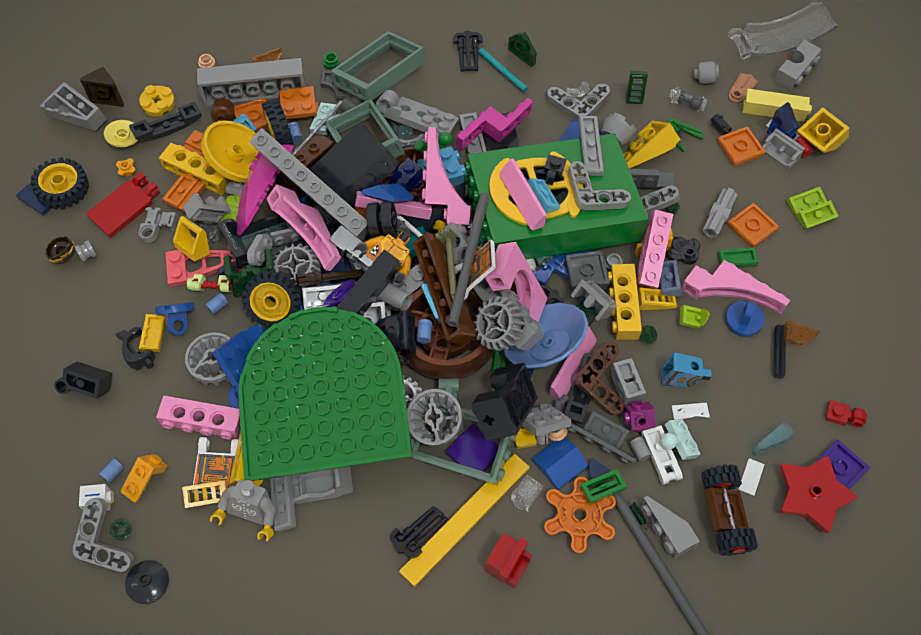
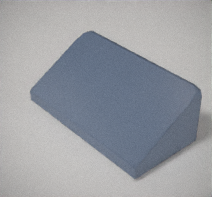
M677 261L663 262L660 277L662 294L682 297Z

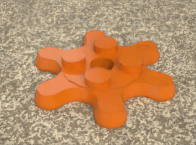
M585 477L575 479L574 490L571 494L565 495L556 489H551L546 494L547 501L556 507L557 515L555 518L546 521L544 529L549 535H556L561 531L569 533L572 539L571 548L575 553H583L586 550V541L590 535L596 534L604 540H611L615 535L614 528L603 519L605 511L614 508L616 504L614 496L589 505L588 499L583 495L584 492L579 488L582 483L588 481ZM578 510L583 511L586 518L579 521L575 518L574 513Z

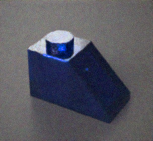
M789 102L775 111L767 130L769 135L777 128L791 139L796 137L797 134L795 132L798 128V123Z
M408 157L396 168L388 184L399 183L410 193L423 181L422 166Z

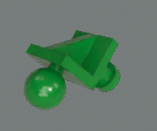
M443 132L438 138L439 150L447 148L446 146L451 144L452 135L450 133ZM417 140L414 145L415 150L421 151L424 156L428 143Z

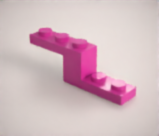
M527 98L523 103L520 102L516 110L510 112L506 117L490 106L486 111H482L475 121H471L464 131L458 133L456 136V148L462 151L482 132H485L500 143L531 113L533 101Z

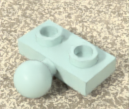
M321 102L317 110V116L314 117L310 126L311 132L336 104ZM338 109L330 116L328 120L338 116L336 115ZM325 123L315 134H328L329 131Z
M683 419L669 420L665 424L669 432L665 433L661 438V443L665 448L673 449L676 447L682 460L694 459L701 455Z

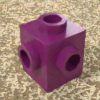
M635 401L632 404L626 405L623 419L631 431L642 432L645 429L656 428L655 409L650 402Z

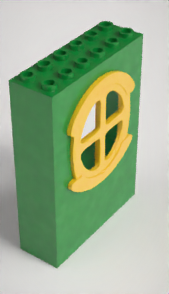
M616 134L600 135L604 174L603 176H589L593 191L615 189L628 191L631 195V200L628 206L623 209L586 211L577 207L568 170L571 163L575 161L583 163L580 138L468 154L467 162H464L466 169L464 181L465 185L468 184L467 193L468 198L472 199L473 213H476L480 194H489L480 233L481 242L487 244L490 240H493L495 252L499 244L516 242L526 260L640 242L649 219ZM549 154L567 159L562 174L564 180L554 182L553 185L547 184L550 190L566 188L568 190L566 199L560 204L559 210L547 213L544 227L531 230L518 207L508 199L511 195L500 177L501 170L513 158L521 172H527L529 179H537L534 170L544 169ZM577 183L578 187L586 188L584 184ZM604 197L599 198L601 202H608Z

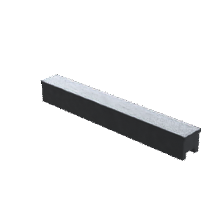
M384 249L336 308L349 312L352 311L363 316L391 282L395 274L402 268L400 260Z

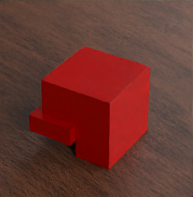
M503 533L486 561L485 571L515 589L532 559V555L525 551L528 541L522 537L517 541Z

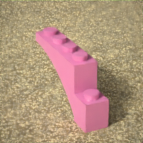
M428 127V132L425 131V143H428L427 151H424V162H427V170L424 169L423 181H426V188H423L422 199L425 200V204L448 205V208H444V220H447V224L452 222L470 225L472 206H468L462 200L445 172L439 150L438 128Z
M276 184L267 197L271 210L278 213L304 238L317 255L323 268L331 271L339 262L341 256L336 245L330 241L331 235L319 210L300 203L295 191Z
M725 260L713 275L696 265L685 279L681 288L684 293L696 300L699 297L708 296L735 297L759 303L780 314L783 313L790 302L785 295L776 292L767 284L761 283L749 273L743 272L734 264Z

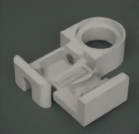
M151 207L145 209L148 214L145 223H141L138 232L145 243H151L157 239L159 227H162V225L164 227L167 225L172 231H175L179 218L176 212H162L160 208L153 210ZM147 231H153L150 236L144 237Z

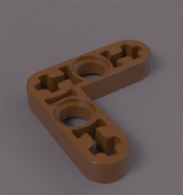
M608 341L600 346L577 373L575 382L605 412L614 416L623 412L625 407L624 401L599 379L619 354L618 345L613 341ZM611 347L612 353L605 358L602 357L607 352V348ZM594 360L601 362L602 368L600 370L594 369L592 365ZM589 372L593 373L587 378L588 382H582V376L587 375ZM597 387L604 390L603 398L596 396L595 390ZM609 396H611V398L608 399V400H609L608 402H605V403L603 402V401L606 400ZM617 402L616 407L618 409L612 410L613 405L611 403Z

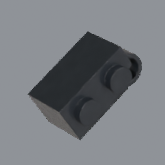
M77 361L63 369V377L55 381L54 387L60 394L73 390L99 398L110 391L112 373Z

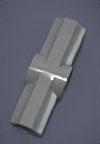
M723 188L717 202L713 204L708 216L709 218L702 231L706 237L712 239L717 238L738 195L734 189Z

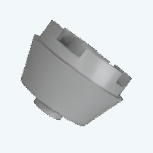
M614 112L613 115L610 114L609 117H605L601 135L615 133L620 147H622L634 138L637 130L633 124L630 126L625 121L626 117Z

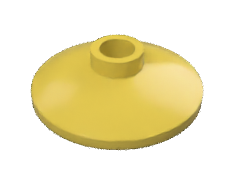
M128 120L111 122L104 130L105 140L116 147H128L135 144L138 140L135 139L129 128V125L133 124V122Z

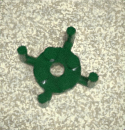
M271 249L264 250L266 266L263 268L246 265L243 270L234 272L232 270L231 256L223 257L225 276L231 279L234 297L237 298L243 294L247 283L257 273L274 269Z

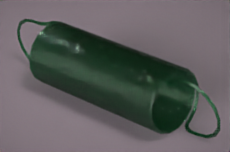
M633 502L629 508L640 525L646 524L647 520L636 502Z

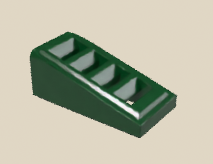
M630 71L626 90L627 104H643L648 72Z

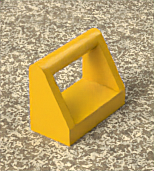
M181 216L173 239L174 247L193 261L210 255L206 231L185 216ZM190 229L197 234L196 238L191 235Z

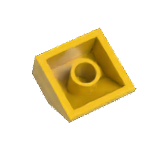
M822 107L797 130V133L821 152L826 153L836 150L849 138L850 128Z

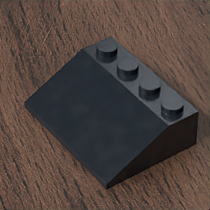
M360 121L309 170L353 208L356 202L357 191L362 192L364 189L377 186L397 168L400 162Z

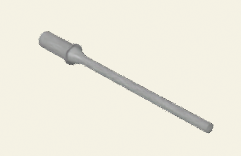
M341 100L319 123V125L310 133V135L301 143V145L296 149L292 150V155L296 154L300 149H302L305 146V144L313 137V135L322 127V125L330 118V116L339 108V106L343 103Z

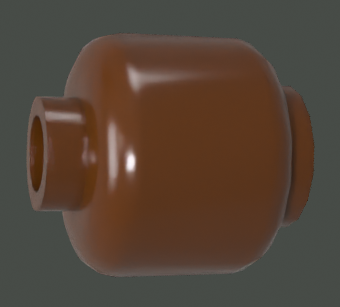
M224 98L215 100L211 109L212 119L215 122L232 121L235 110L234 104Z

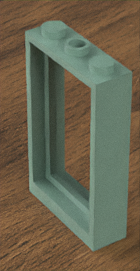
M388 31L331 70L333 84L364 101L374 100L426 62L424 47ZM390 48L407 55L405 59L369 84L351 76Z
M371 99L325 122L331 137L337 144L342 139L339 135L340 133L357 125L360 121L363 122L373 116L388 138L387 141L382 143L395 158L405 153L400 140Z
M439 406L442 412L450 414L445 407ZM462 408L464 419L479 423L473 411ZM410 433L413 454L411 459L498 486V482H502L504 478V463L509 461L511 450L509 449L511 441L514 442L517 435L501 438L491 474L418 452L421 442Z

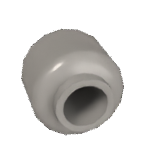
M714 61L700 62L698 69H694L695 79H699L700 84L715 83L717 78H719V65H716Z

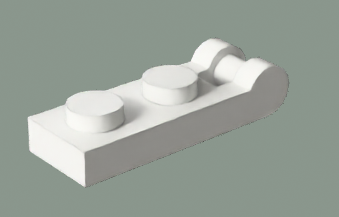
M662 426L642 431L641 435L651 453L659 480L662 485H665L671 480H681L683 476L672 449H667L662 445L661 438L665 433ZM670 467L672 472L667 473L665 468Z

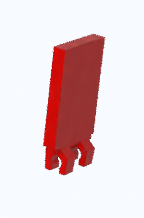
M139 172L133 177V180L124 182L88 211L86 216L108 237L112 238L144 212L147 207H150L152 205L151 200L160 193V190L157 189L158 186L154 182L148 184L149 181L146 179V175Z

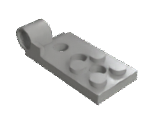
M392 90L384 91L376 102V107L383 113V117L423 132H428V127L438 128V137L443 132L451 134L459 121V118L451 113L442 112L435 107H429L403 96L398 98V95Z

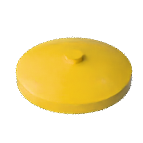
M215 122L206 129L202 136L201 149L203 155L211 167L230 180L245 183L251 171L248 168L254 159L257 161L255 156L259 152L249 142L256 133L237 122Z

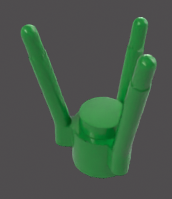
M673 118L667 121L678 135L683 130L695 137L704 139V136L700 135L703 133L702 130ZM678 142L676 145L685 152V148Z

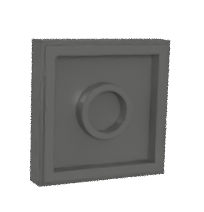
M602 251L565 255L572 291L575 290L582 279L585 282L594 281L599 287L609 286L610 282Z

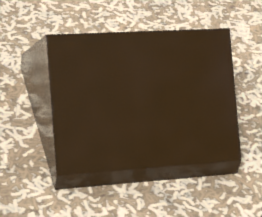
M104 67L81 77V84L91 103L124 107V102L118 88Z

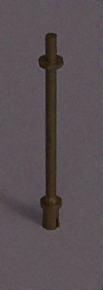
M419 262L411 263L410 270L417 264H419ZM362 269L321 274L316 270L312 273L296 274V283L298 287L313 284L314 286H319L322 281L362 277L365 272Z

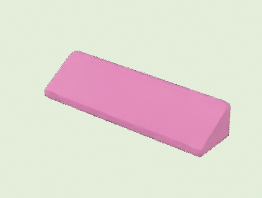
M512 158L501 170L500 177L531 230L542 228L545 225L547 214L517 163Z
M357 191L355 206L367 208L368 203L379 202L381 205L382 202L388 200L364 195L362 192ZM415 201L394 202L397 214L430 219L432 213L431 204Z
M589 326L585 339L577 350L567 357L550 387V396L558 400L563 394L567 395L580 370L585 353L590 354L597 341Z

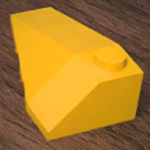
M651 121L638 133L637 141L631 142L628 146L630 148L629 151L624 152L623 155L630 169L672 150L681 139L670 123Z

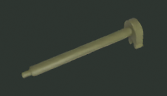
M447 227V231L441 229V234L436 233L435 237L446 245L450 296L453 301L457 287L452 244L456 242V234L450 227Z

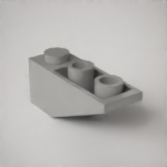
M649 496L643 498L641 510L644 516L649 517L655 534L661 536L664 541V548L668 554H672L675 559L698 545L700 541L688 522Z

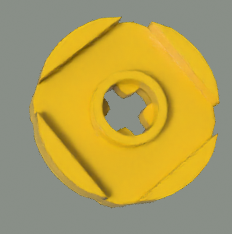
M149 85L145 87V91L139 99L142 109L147 115L152 117L163 116L164 112H170L175 106L174 95L171 89L165 86Z

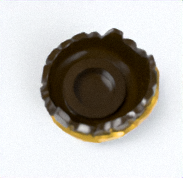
M67 236L55 238L48 243L45 255L52 263L65 262L72 256L75 250L74 242Z

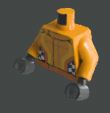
M401 232L396 239L389 234L387 236L381 235L364 243L360 242L357 244L354 251L360 250L362 252L359 255L360 258L365 254L372 261H375L385 249L400 260L402 268L395 274L392 283L398 280L401 282L400 287L403 286L411 268L410 250L405 247L410 240L407 234Z

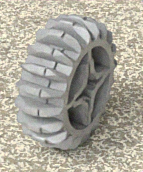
M292 243L290 248L285 246L283 251L278 249L279 255H273L274 270L276 272L279 270L283 271L284 275L289 274L295 281L296 274H307L316 270L321 273L320 268H322V264L308 245L303 247L299 243L296 247Z
M501 296L489 298V302H483L484 307L478 308L480 313L474 315L477 318V321L473 323L477 326L475 329L478 334L476 338L481 341L483 346H487L491 350H507L509 346H514L515 340H521L519 333L524 332L521 329V326L525 325L521 321L525 317V315L520 313L522 308L517 306V303L510 300V298Z

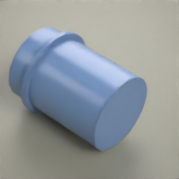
M296 122L289 123L288 126L293 142H301L303 137L300 126Z
M219 293L207 302L205 306L214 315L220 309L226 307L228 301L222 293Z
M427 319L419 320L417 324V341L429 343L431 342V331L433 328L432 321Z
M113 458L99 475L110 483L122 472L124 466Z

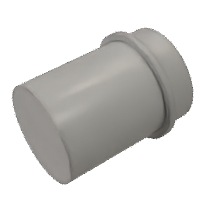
M643 437L635 438L630 442L631 449H633L639 462L651 457Z

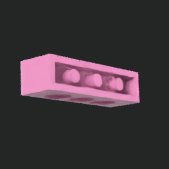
M659 210L652 211L648 216L649 220L645 230L636 273L637 286L642 288L656 289L659 287L673 214Z
M163 396L156 416L161 426L166 429H173L174 427L188 433L196 431L205 436L219 435L227 440L232 438L238 439L241 430L240 412L237 408ZM185 413L183 417L177 418L179 414ZM199 417H204L202 421L197 422ZM219 420H224L222 424L216 425Z

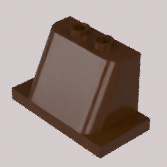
M316 136L293 156L310 169L334 147V144L325 136ZM282 172L277 174L274 179L275 182L270 187L273 190L277 184L293 190L299 200L306 194Z

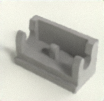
M777 128L765 140L766 143L762 146L766 151L765 154L788 170L801 158L805 150L803 146Z

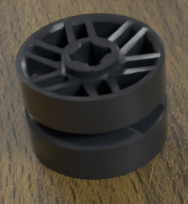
M384 201L381 205L379 202L368 203L366 219L371 238L383 236V233L385 236L388 234L396 236L398 221L394 202Z

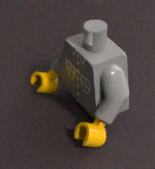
M239 480L236 486L232 485L223 492L217 506L219 509L210 517V522L215 517H218L220 519L218 525H221L226 518L224 511L227 510L229 514L263 525L264 528L257 534L258 540H261L264 534L267 537L266 542L273 537L274 531L271 526L274 523L276 506L270 500L265 488L254 485L250 480Z

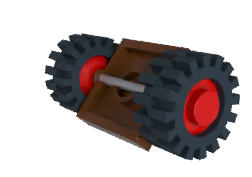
M724 464L723 466L718 465L715 468L711 467L701 473V478L709 505L714 531L721 532L719 535H716L719 554L731 556L756 550L758 544L753 528L749 529L740 491L730 490L742 485L737 465L733 466V464L727 466V464Z

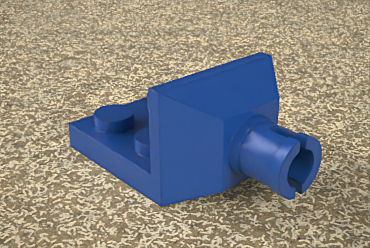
M256 324L235 334L212 352L232 386L239 383L240 375L243 373L247 355L255 342L268 328L265 329L260 324Z

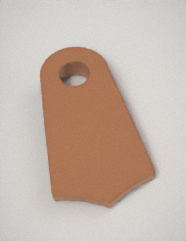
M740 72L728 94V98L735 103L743 101L747 89H753L759 81L752 74Z

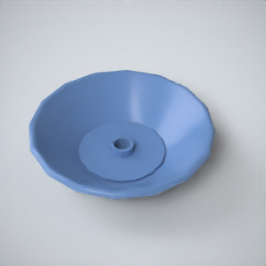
M565 303L546 304L538 322L545 335L529 351L518 349L516 345L509 346V349L504 350L505 357L513 364L525 362L526 367L529 369L547 367L562 361L576 351L586 337L589 324L585 313L575 305Z

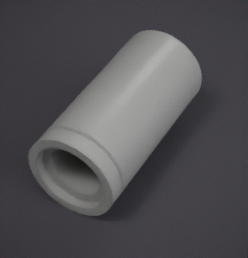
M389 283L377 299L404 311L408 310L411 306L413 295Z

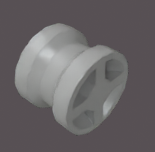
M86 240L82 245L74 246L83 263L90 257H97L89 240Z

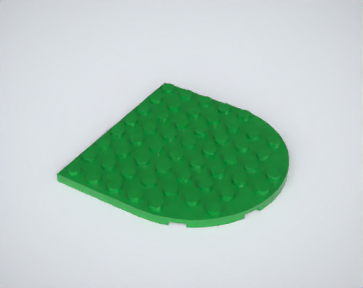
M335 307L309 308L288 315V318L273 324L255 342L246 357V364L243 373L240 375L238 388L245 480L259 481L413 457L401 364L387 336L370 320L355 312Z

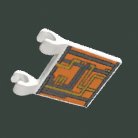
M490 240L475 253L464 300L468 297L469 291L496 268L493 240ZM462 264L455 266V274L461 272Z
M206 437L199 438L193 485L225 480L226 489L232 486L229 484L238 439L231 441V454L208 452L210 441ZM215 486L216 494L220 495L219 486ZM207 487V494H211V488ZM202 488L198 489V493H202Z

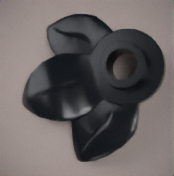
M674 237L672 241L673 248L665 253V256L671 260H683L685 264H694L699 259L698 250L700 249V242L695 238L686 240L683 237Z

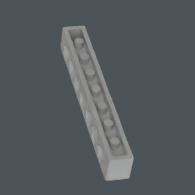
M261 128L249 141L257 151L359 240L363 241L369 234L367 220L264 129Z
M450 222L444 228V231H447V227H450L456 234V242L452 245L454 263L458 265L463 263L469 236L466 233L467 229L462 224ZM485 278L473 287L483 302H489V298H496V296L502 295V297L515 301L517 306L522 308L520 313L525 315V317L521 321L525 325L522 328L524 332L519 333L521 340H515V345L518 349L529 351L545 335L541 330V325L529 315V309L518 301L520 298L515 292L510 289L493 291Z

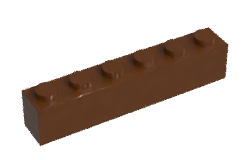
M425 232L413 242L415 252L447 342L464 345L477 335L465 301L463 302L458 326L448 325L453 301L450 296L447 252L444 244L436 239L435 235Z

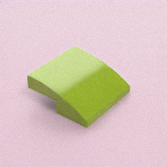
M821 187L786 200L793 214L805 229L838 217L832 201L826 200Z

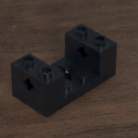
M525 362L495 369L490 376V384L495 391L478 394L472 402V411L477 416L480 432L484 434L486 441L517 435L538 398Z

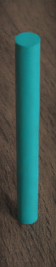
M481 48L478 51L483 58L522 92L528 90V87L485 49Z

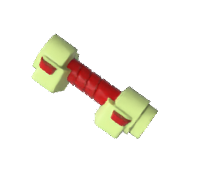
M194 274L193 278H188L187 280L188 290L204 291V288L220 289L221 292H231V279L224 275H219L216 282L206 281V277L201 274Z

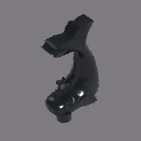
M137 326L130 331L122 330L115 334L118 339L123 340L122 354L125 362L130 368L136 369V371L145 365L148 369L152 368L155 354L152 350L145 352L138 350L136 352L132 345H130L133 339L142 334L141 328Z

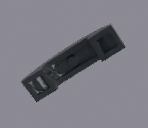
M191 102L178 107V113L147 123L144 119L130 124L129 128L136 140L156 139L184 129L200 118L202 114L195 102Z
M585 353L580 370L593 356L592 354ZM599 360L593 361L594 369L600 370L602 367ZM589 372L587 375L582 376V382H588L587 378L593 373ZM576 382L564 415L569 417L572 422L582 425L591 398L577 386Z

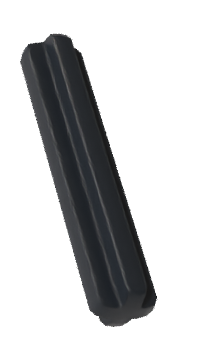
M776 325L774 331L773 376L783 379L786 372V326Z

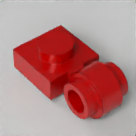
M830 400L827 405L825 421L843 426L849 421L852 426L860 428L866 424L867 414L862 408H854L850 412V405Z

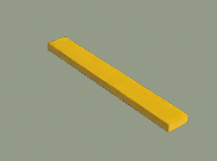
M516 454L504 464V478L502 482H498V486L486 482L421 548L422 553L416 558H411L400 569L399 573L414 588L530 469V466Z

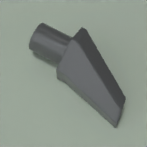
M563 394L559 400H554L553 407L564 414L566 410L565 405L569 401V397Z

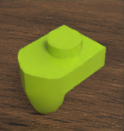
M683 305L680 307L679 325L699 329L707 323L710 313L704 308L699 309Z

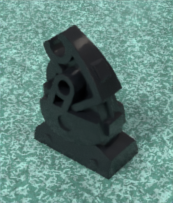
M404 310L400 312L399 316L390 315L380 319L375 324L387 336L395 351L401 350L407 354L416 353L415 315Z

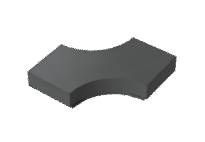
M322 71L321 88H327L334 92L337 101H343L346 97L351 99L354 96L333 84L331 71Z

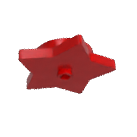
M829 456L822 458L809 467L782 464L779 467L787 487V494L780 513L798 515L809 519L826 534L832 529L836 511L858 498L855 493L836 480Z

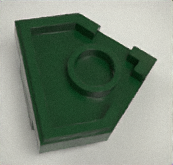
M523 32L510 36L508 50L530 67H533L536 64L537 52L527 33Z

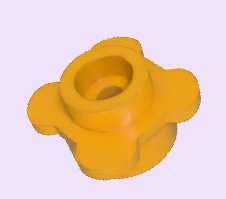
M129 158L116 163L120 176H131L135 172L133 159Z

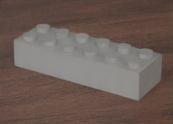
M301 58L197 68V85L205 107L212 106L214 101L220 98L228 99L233 104L247 103L265 97L266 101L280 99L279 90L306 87Z

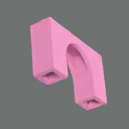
M517 243L499 244L495 252L496 268L485 279L493 291L510 289L514 281L517 295L520 298L518 301L529 309V315L532 319L539 322L548 299Z

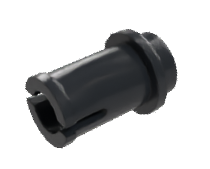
M716 114L711 118V125L716 126L722 135L728 134L724 128L731 132L732 127L723 119V115Z

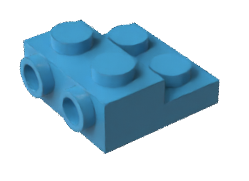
M452 146L440 149L442 163L452 186L464 183L466 169L463 164L460 165L458 162L460 161L458 151H453ZM421 159L417 161V165L423 177L424 169L427 170V162Z

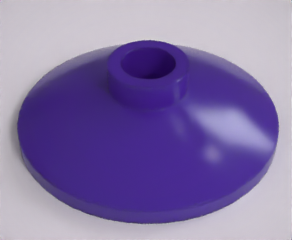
M348 280L337 287L326 298L323 306L334 307L340 304L355 286V281Z

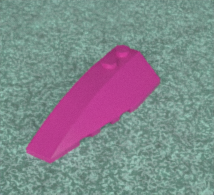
M282 145L290 153L294 148L292 145ZM260 152L255 156L257 161L254 159L248 168L251 171L242 189L237 216V234L239 235L248 227L260 204L265 199L268 190L275 182L274 179L281 172Z

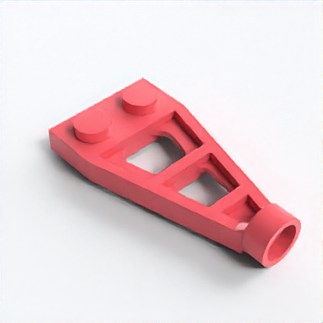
M210 250V255L200 259L202 260L201 269L194 272H187V260L190 258L181 251L166 252L169 287L186 285L188 278H193L194 274L208 277L217 273V270L224 265L223 257H233L231 251ZM220 257L221 263L208 267L207 258Z

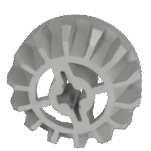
M217 332L207 333L199 336L189 345L185 354V364L195 381H200L205 386H208L210 383L218 386L219 382L223 380L229 381L212 354L214 350L230 339L229 336ZM220 372V375L211 376L207 373Z
M429 389L421 392L411 401L407 409L410 433L422 444L431 447L445 446L452 439H456L460 429L463 428L464 413L460 403L454 396L444 390ZM439 406L445 407L451 416L446 417ZM437 414L440 418H438L436 420L437 422L435 423L434 421H432V419H434L435 415ZM447 420H451L449 428L443 432L442 428ZM424 424H428L429 426H431L432 432H434L435 434L430 433L425 428Z

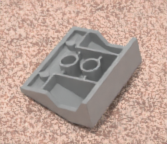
M350 467L291 476L294 505L337 498L353 492Z

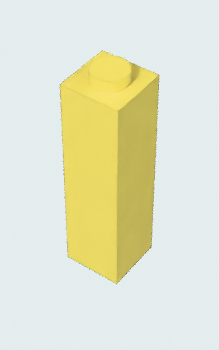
M747 89L743 99L742 113L804 122L807 115L811 113L812 105H809L810 97Z

